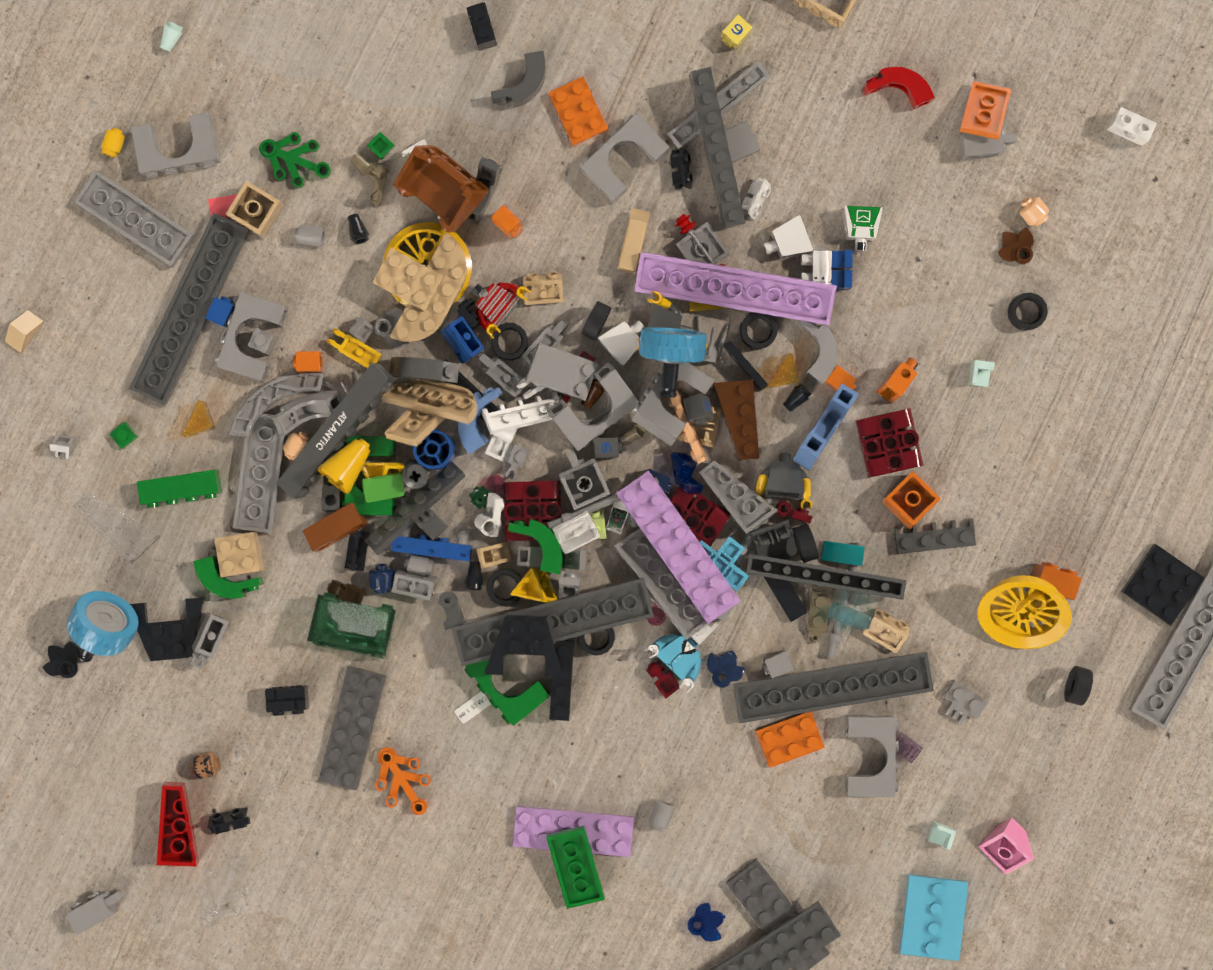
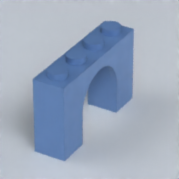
M841 384L819 421L800 446L793 461L810 471L859 394Z

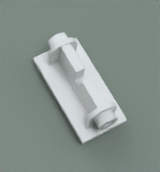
M757 177L756 180H753L748 190V194L753 195V198L746 196L742 203L743 214L745 216L749 215L754 221L757 215L761 213L762 204L771 191V185L765 178L763 180Z

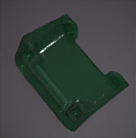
M324 592L323 595L318 594L307 641L316 646L388 660L397 611L393 609L394 606L382 604L381 607H372L342 601L335 598V594Z

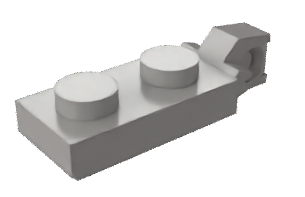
M561 320L556 327L553 325L547 327L521 357L531 365L538 343L556 348L565 337L561 333L567 328V324Z
M484 353L479 357V361L485 365L483 370L515 399L525 389V387L518 389L516 385L522 378L499 358L497 359L494 356L490 359Z

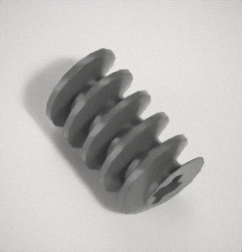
M417 460L408 461L402 472L404 483L413 489L423 487L428 479L427 468L420 465ZM412 471H416L418 477H414Z

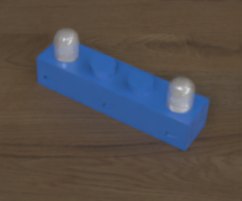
M410 526L392 542L391 551L471 561L473 545H468L469 534L466 531L458 533L457 543H450L449 538L438 537L436 541L429 540L430 537L427 535L418 534V538L410 537Z

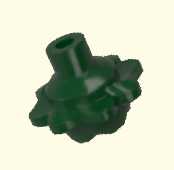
M476 486L474 491L469 494V497L472 498L470 503L474 504L477 509H481V507L486 508L488 493H492V491L487 490L485 486L480 488Z

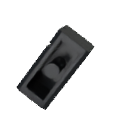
M485 2L467 7L478 50L481 51L497 46Z
M308 685L268 687L265 689L266 712H272L273 716L284 715V711H292V714H303L304 710L309 708Z

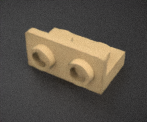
M548 272L546 275L530 273L523 277V286L531 291V293L526 292L524 294V297L527 299L525 305L564 302L562 274L557 272Z
M876 608L873 617L864 628L862 634L897 653L908 638L910 628L904 621L896 620L888 612L880 611Z

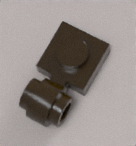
M332 580L328 584L326 589L328 596L338 598L339 595H343L340 602L360 608L366 589L347 583L344 589L342 587L343 583L337 580Z

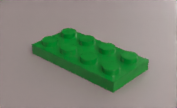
M585 825L546 834L566 908L569 909L605 900V894Z

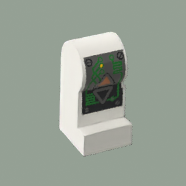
M621 500L613 504L606 530L621 534L629 513Z

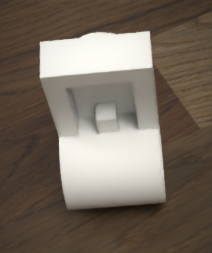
M518 428L493 434L485 454L503 461Z
M488 493L486 513L479 514L474 521L476 528L490 537H498V531L501 529V512L504 509L503 499L496 493Z

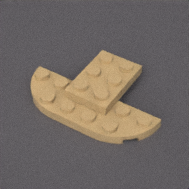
M446 232L427 267L391 248L372 282L408 302L390 335L395 340L415 342L434 334L443 324L463 287L467 274L466 258L458 242Z
M410 379V382L400 385L398 383L394 384L393 388L381 397L383 402L409 408L384 433L387 439L412 446L420 444L444 419L447 418L470 424L477 413V403L470 390L441 381Z

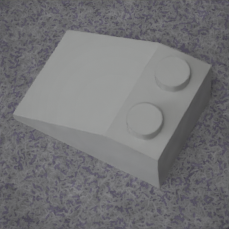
M538 343L525 380L569 397L586 401L598 363Z

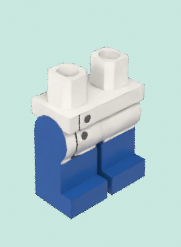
M813 250L811 253L802 254L800 256V266H810V273H801L800 279L837 285L836 290H850L852 288V270L850 269L853 262V250Z

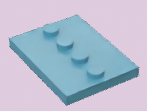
M908 874L900 954L959 961L968 890L967 881Z

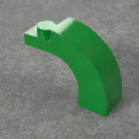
M531 519L529 527H526V522L515 520L514 524L509 523V532L534 537L540 543L543 551L540 571L560 575L563 554L555 534L542 523Z
M217 556L193 561L196 574L201 583L209 591L220 597L230 599L247 597L245 589H247V592L259 590L258 586L264 584L262 577L242 582H234L226 577H221Z

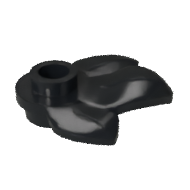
M71 641L67 642L64 648L55 645L48 646L50 662L46 663L42 668L50 676L74 677L78 672V664L76 662L78 658L77 647ZM67 665H70L72 668L70 672L66 670Z

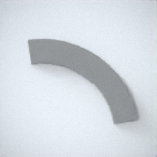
M302 372L290 376L286 375L265 384L247 399L241 410L238 411L229 431L230 435L250 438L256 422L270 406L292 395L321 392L325 374Z

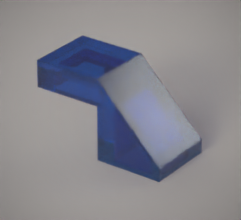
M672 452L671 461L675 483L687 493H701L704 486L692 477L697 462L686 453Z

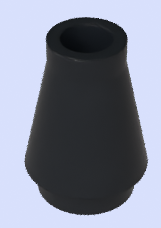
M359 214L348 216L350 240L354 244L367 242L369 240V233Z
M800 383L794 387L783 405L792 412L795 408L809 400L808 397L812 394Z
M478 561L469 562L464 582L468 590H481V586H483L482 570Z

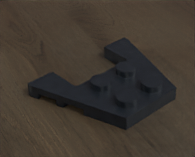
M205 597L185 599L187 619L163 622H148L146 603L130 604L137 614V632L150 661L192 657V645L197 636V628L201 619L200 615Z
M506 615L488 661L485 675H503L504 654L545 656V677H563L546 616Z

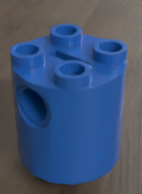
M433 430L420 444L413 446V453L420 465L428 469L440 470L453 462L456 457V447L449 435L440 430ZM438 448V451H436V452H434V453H432V454L430 453L431 451H433V450H435V449Z

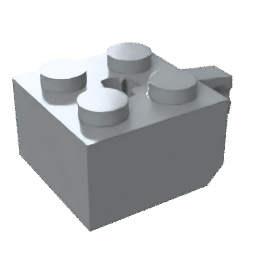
M574 451L567 454L571 464L567 465L568 470L560 473L559 477L574 510L611 494L595 458L584 462L583 458L577 459ZM582 479L590 481L589 489L584 490V488L581 489L579 487Z

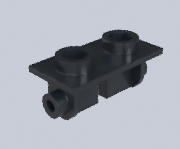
M680 147L679 150H672V154H670L671 169L678 168V171L672 172V185L675 186V190H681L683 187L691 189V183L693 182V176L689 168L691 156L688 150Z
M355 530L354 533L349 535L344 568L364 571L368 544L364 540L369 537L370 532Z
M248 807L235 808L229 812L215 813L209 816L207 828H210L212 834L215 833L217 835L230 831L229 824H232L233 830L247 827V825L251 824L249 816L246 817Z

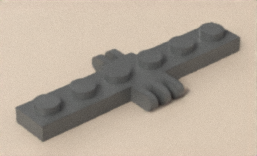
M452 462L417 494L413 493L410 495L406 491V500L402 497L398 498L401 502L399 505L401 508L364 541L378 555L414 522L422 528L421 520L423 519L426 523L429 521L426 517L427 514L432 518L435 516L430 508L466 475Z

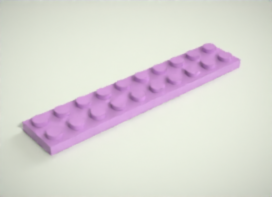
M641 252L635 292L654 295L651 291H656L661 296L829 325L837 285Z

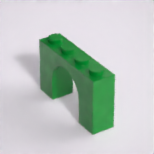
M353 436L345 442L346 446L354 439L360 440L361 438L370 445L368 448L370 453L367 458L396 457V441L387 439L386 436ZM357 479L350 493L347 494L345 492V499H342L341 508L349 503H354L360 515L394 514L395 498L367 503L363 490L357 483Z
M489 659L465 665L466 668L464 670L471 679L474 677L477 680L479 690L483 694L486 692L491 698L489 702L495 709L499 708L503 713L501 717L507 724L516 725L551 696L539 679L521 694L515 696L504 695L495 688L492 682V675H485Z

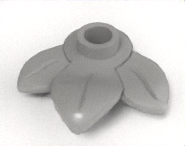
M398 308L389 310L385 317L379 318L375 322L374 329L379 336L384 337L388 345L400 348L403 347V342L390 337L403 313L402 309ZM383 324L388 325V329L386 331L381 330V326Z

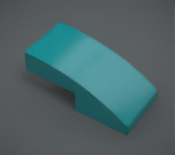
M824 541L821 560L862 566L865 547Z

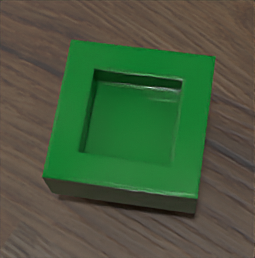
M379 132L367 144V147L383 160L395 145L384 134Z
M123 422L109 433L121 449H125L138 438L127 422Z

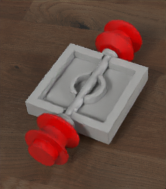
M683 214L675 220L676 224L674 227L679 226L681 228L679 234L687 233L688 235L675 244L684 259L718 265V262L730 254L708 222L694 231L693 228L696 222L689 221L691 215L686 216Z

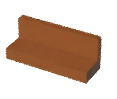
M349 503L303 530V533L312 551L320 552L369 523L366 517L360 516L355 504Z

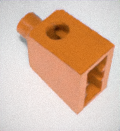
M909 357L905 363L901 362L876 392L892 404L903 395L917 376L915 368L918 366V362Z

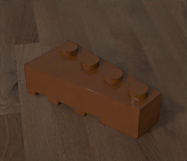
M753 380L713 383L712 385L738 461L759 459Z

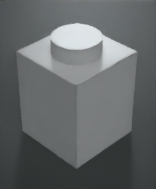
M255 328L248 346L270 356L278 338Z
M786 650L763 658V670L771 678L794 670Z

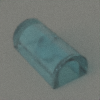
M837 602L830 606L827 613L828 618L856 629L868 630L871 625L870 615Z

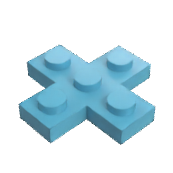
M730 536L718 552L701 540L700 544L728 584L738 592L749 577V575L734 565L745 548Z

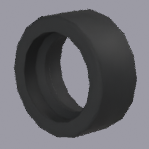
M1031 292L1023 293L1014 298L1009 304L1007 311L1008 319L1019 330H1033L1041 326L1046 320L1048 313L1047 304L1038 294ZM1022 301H1033L1038 306L1039 315L1034 322L1024 323L1017 317L1016 309Z
M597 301L583 327L582 335L595 341L610 314L611 307Z
M750 313L744 318L740 326L742 341L752 349L767 348L774 342L777 336L778 327L776 321L768 314ZM762 319L768 323L770 334L765 341L755 342L748 336L747 327L751 321Z
M515 323L499 325L498 328L501 333L495 331L492 334L494 339L491 338L493 351L504 360L513 361L519 359L528 348L526 331ZM513 330L520 335L521 346L516 352L506 353L499 347L498 339L504 331Z
M803 524L792 528L794 541L803 563L818 559L817 545L809 525Z
M504 568L491 574L487 580L486 589L488 596L494 603L508 606L517 602L520 597L500 598L494 592V582L500 576L506 575L512 577L516 585H518L522 578L516 571Z
M606 629L608 640L600 648L590 647L585 641V635L578 636V643L587 654L594 656L603 655L614 644V629Z
M1079 666L1072 668L1065 685L1064 698L1066 702L1079 706L1086 703L1093 685V672L1090 669Z

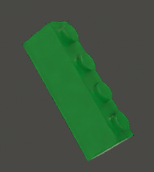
M215 469L137 481L140 505H147V508L159 507L161 502H166V505L178 504V500L185 499L186 502L198 501L197 497L205 496V499L217 498V494L222 493L219 470Z

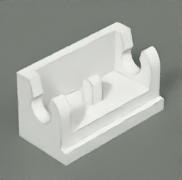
M588 511L552 528L565 555L600 537Z

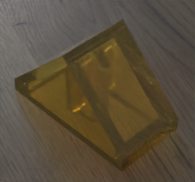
M792 353L786 356L767 387L769 389L799 382Z
M198 400L182 433L184 437L191 438L216 429L206 402Z

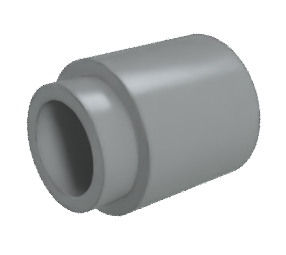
M411 554L410 557H406L404 568H407V573L424 577L426 575L431 576L434 561L430 560L429 557Z

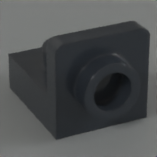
M472 298L469 300L464 299L458 305L459 309L457 312L475 330L479 326L477 322L478 316L472 310L467 311L475 302Z

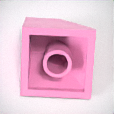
M1012 817L999 824L978 846L1005 874L1033 860L1027 833Z

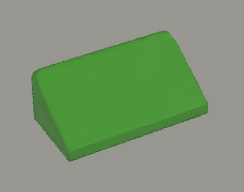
M401 472L362 479L363 494L367 503L405 495Z

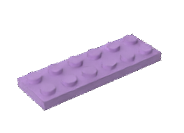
M517 806L513 846L550 850L546 834L585 825L593 854L630 857L634 816Z

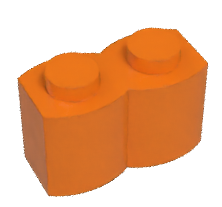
M502 205L491 217L492 223L509 239L513 237L516 239L523 231L521 229L523 226L522 221L505 205Z

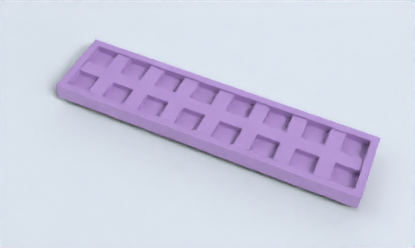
M649 471L616 493L708 624L740 602L736 593Z

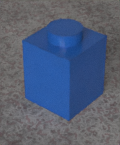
M224 296L221 299L214 297L205 318L227 328L228 318L231 314L233 315L235 309L234 305H232L233 301Z

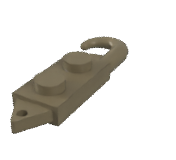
M815 586L811 591L806 630L809 631L813 643H816L827 630L832 588Z

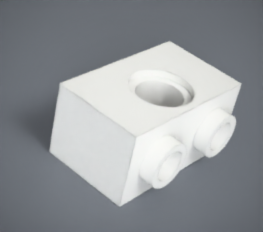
M1120 107L1114 112L1106 130L1142 146L1150 140L1157 123Z

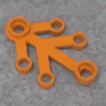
M390 747L381 749L378 753V762L382 766L379 779L375 783V788L378 791H383L387 788L386 778L389 768L394 774L386 805L390 808L397 805V795L401 785L412 803V812L416 815L424 814L428 804L423 798H418L407 780L419 782L421 786H428L431 782L430 775L403 771L397 765V763L408 765L410 769L416 770L421 764L420 759L417 757L399 756ZM385 754H389L391 756V759L389 761H386L384 759ZM416 760L418 766L413 767L411 761ZM422 777H427L428 783H423ZM379 781L384 782V788L378 786ZM389 798H394L395 804L391 805L388 802ZM416 804H421L422 810L418 811L415 807Z

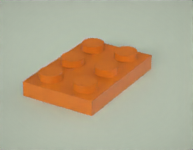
M584 76L548 92L573 147L608 131V127Z
M973 81L960 132L999 140L1012 89Z
M812 712L801 713L755 730L769 768L825 748Z

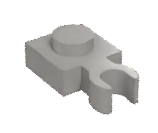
M510 442L503 460L507 462V465L503 468L502 475L515 479L517 467H523L529 450Z

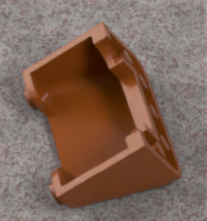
M433 145L415 146L393 184L398 189L399 194L404 197L416 196L441 217L439 220L441 228L448 233L456 232L489 192V189L443 150Z

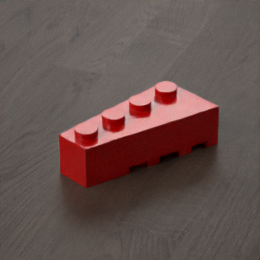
M164 782L161 794L156 865L197 867L199 857L185 782Z

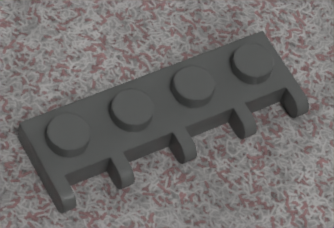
M973 518L968 519L967 527L956 528V521L951 520V528L937 530L936 522H932V530L917 532V525L915 524L912 527V533L900 534L899 526L894 527L897 554L975 546Z

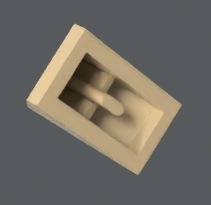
M27 310L9 324L5 342L20 353H23L44 321Z
M508 542L476 549L481 568L512 561Z

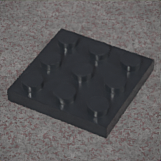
M1153 544L1121 590V593L1171 626L1204 577L1157 544Z

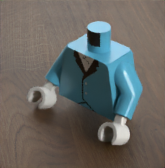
M681 634L665 635L644 649V652L649 649L652 651L650 659L658 656L683 681L679 685L680 688L684 684L687 685V693L693 688V683L699 674L702 660L700 652L695 649L698 644L692 638L686 640Z

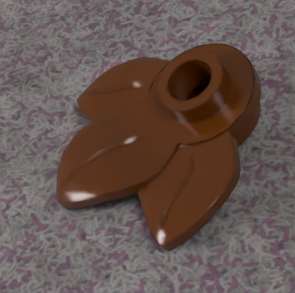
M1024 228L1019 235L1003 232L1002 244L1004 248L998 251L999 256L1007 262L1016 261L1018 264H1027L1032 260L1033 251L1031 247L1034 239L1029 229ZM1024 252L1025 258H1021L1019 253Z

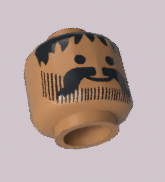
M213 752L196 754L193 757V762H190V771L198 779L214 777L221 769L219 756Z

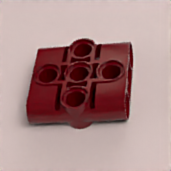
M911 408L855 421L861 444L860 450L864 457L868 478L924 466L918 442L919 435L915 429ZM882 419L889 421L890 426L888 429L881 427ZM910 426L912 428L910 430H905L901 432L897 431V429H902ZM907 433L913 437L911 444H907L904 440ZM877 434V437L863 440V437ZM887 438H891L894 441V446L891 449L885 445ZM868 442H872L875 445L873 453H869L866 450ZM916 446L915 450L902 452V449ZM879 454L882 455V457L868 460L867 458ZM891 457L898 459V466L896 468L890 466L889 461Z
M560 481L504 482L505 541L536 540L528 535L509 532L507 520H524L526 527H529L531 519L549 528L548 522H542L543 519H558L561 517ZM530 486H535L538 490L537 495L534 497H530L527 494V489ZM542 499H558V501L542 502ZM507 500H523V502L507 503ZM531 505H535L538 508V514L534 517L529 516L527 512L528 507ZM555 505L558 508V513L555 516L548 515V506ZM516 506L519 512L516 517L509 516V507Z
M682 482L670 499L673 506H677L680 509V516L685 523L686 519L690 516L696 519V525L690 528V530L696 535L695 537L699 542L702 540L711 547L731 514ZM696 494V495H697L696 498L694 499V501H693V503L691 504V506L689 507V509H687V506L689 505L690 501L692 500V498H693L694 495ZM699 500H704L707 503V508L704 511H699L696 507V503ZM712 505H713L714 508H713L712 511L710 512V514H709V516L707 517V519L704 520V518L706 517L707 513L709 512V510L711 509V507H712ZM705 527H710L713 530V535L710 538H705L702 534Z

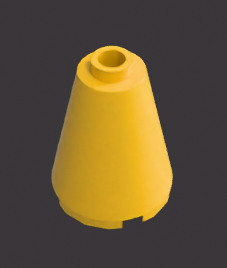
M361 438L360 440L354 439L321 464L317 471L323 477L326 474L331 484L342 492L349 494L370 453L368 449L370 445Z

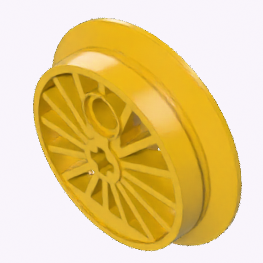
M423 222L410 225L397 233L390 241L385 250L383 262L389 250L393 248L422 265L426 264V260H428L429 264L446 231L441 228V224ZM446 232L461 246L467 263L466 279L455 300L456 302L469 285L472 274V261L469 250L460 236L455 232ZM420 234H428V237L421 240ZM432 234L440 236L437 243L432 239ZM416 236L419 253L409 242V238ZM404 242L417 259L399 249ZM428 242L434 244L431 252L424 251V245ZM391 293L399 303L406 307L407 301Z
M1025 575L1009 577L998 582L982 597L977 612L979 623L987 635L1001 644L1020 649L1041 648L1058 641L1068 631L1072 619L1069 603L1052 584L1043 579ZM1023 587H1029V590L1024 593ZM1030 621L1035 625V627L1030 626Z

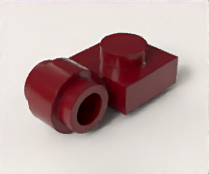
M780 501L776 504L777 515L781 517L787 516L811 524L813 516L808 515V510L798 508L797 511L792 510L791 505L787 501ZM782 505L786 506L784 513L780 511Z
M653 660L647 665L646 671L652 678L658 677L653 683L665 699L680 688V684L670 671L663 675L662 671L665 668L659 660Z

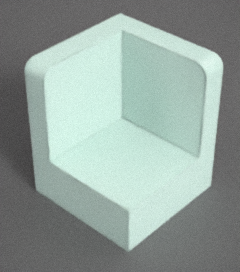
M981 360L971 361L968 385L988 387L990 372L994 371L995 363Z
M933 821L927 840L950 850L956 831L952 827Z

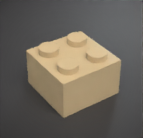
M245 181L226 215L264 238L284 205L278 199Z
M258 532L214 538L221 577L264 570Z

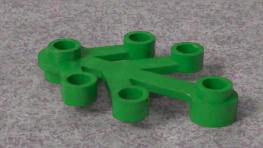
M293 132L288 137L276 142L272 139L264 140L259 146L260 154L270 160L274 170V177L278 181H284L287 174L281 169L277 157L285 160L292 177V184L296 188H302L305 181L299 175L295 164L314 171L321 179H326L331 175V168L327 163L319 162L316 164L299 157L307 152H317L319 144L316 140H309L307 144L288 152L281 150V148L290 144L299 145L301 143V136L298 133ZM293 136H298L296 142L292 141ZM316 143V148L310 149V144ZM269 146L273 147V150L270 153L266 151L267 147ZM322 168L327 169L326 174L320 173ZM278 172H283V177L278 178ZM297 179H301L300 185L295 184Z

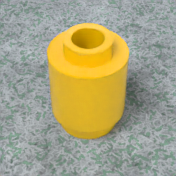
M111 127V130L106 129L100 146L102 154L112 158H116L117 154H120L125 140V136L122 135L123 131Z

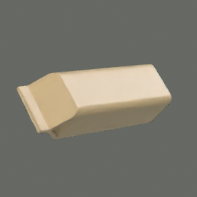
M631 208L617 270L636 274L650 212Z

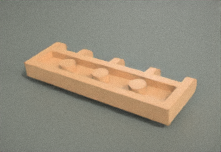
M676 390V397H666L670 407L674 406V410L677 413L674 416L686 424L682 435L685 442L690 443L692 448L690 454L693 460L697 461L698 464L708 460L693 424L687 420L685 406L678 390Z

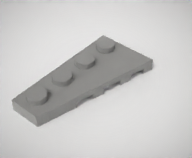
M716 461L711 462L699 472L700 476L746 535L778 512L775 507L771 506L762 497L749 489L748 486L740 482Z

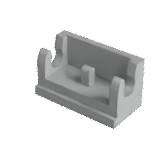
M399 568L395 573L392 592L430 601L434 593L433 589L437 577L415 575Z

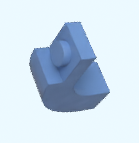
M490 387L482 393L484 397L479 392L474 393L473 395L477 403V413L474 420L470 424L458 421L459 436L469 455L489 442L481 430L479 416L487 404L503 394L499 387L494 390Z

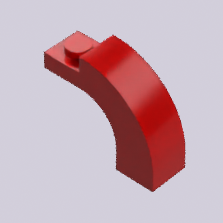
M904 67L883 68L878 73L879 79L873 77L867 80V84L863 87L865 96L888 87L898 88L908 96L913 110L931 103L935 98L927 81L915 71Z

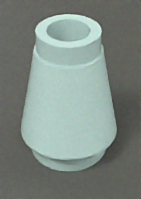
M170 21L167 22V25L164 24L160 47L171 52L183 34V27Z

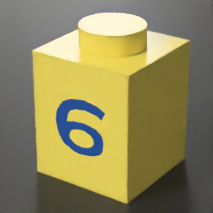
M738 14L722 31V41L727 47H733L736 50L751 34L753 27Z

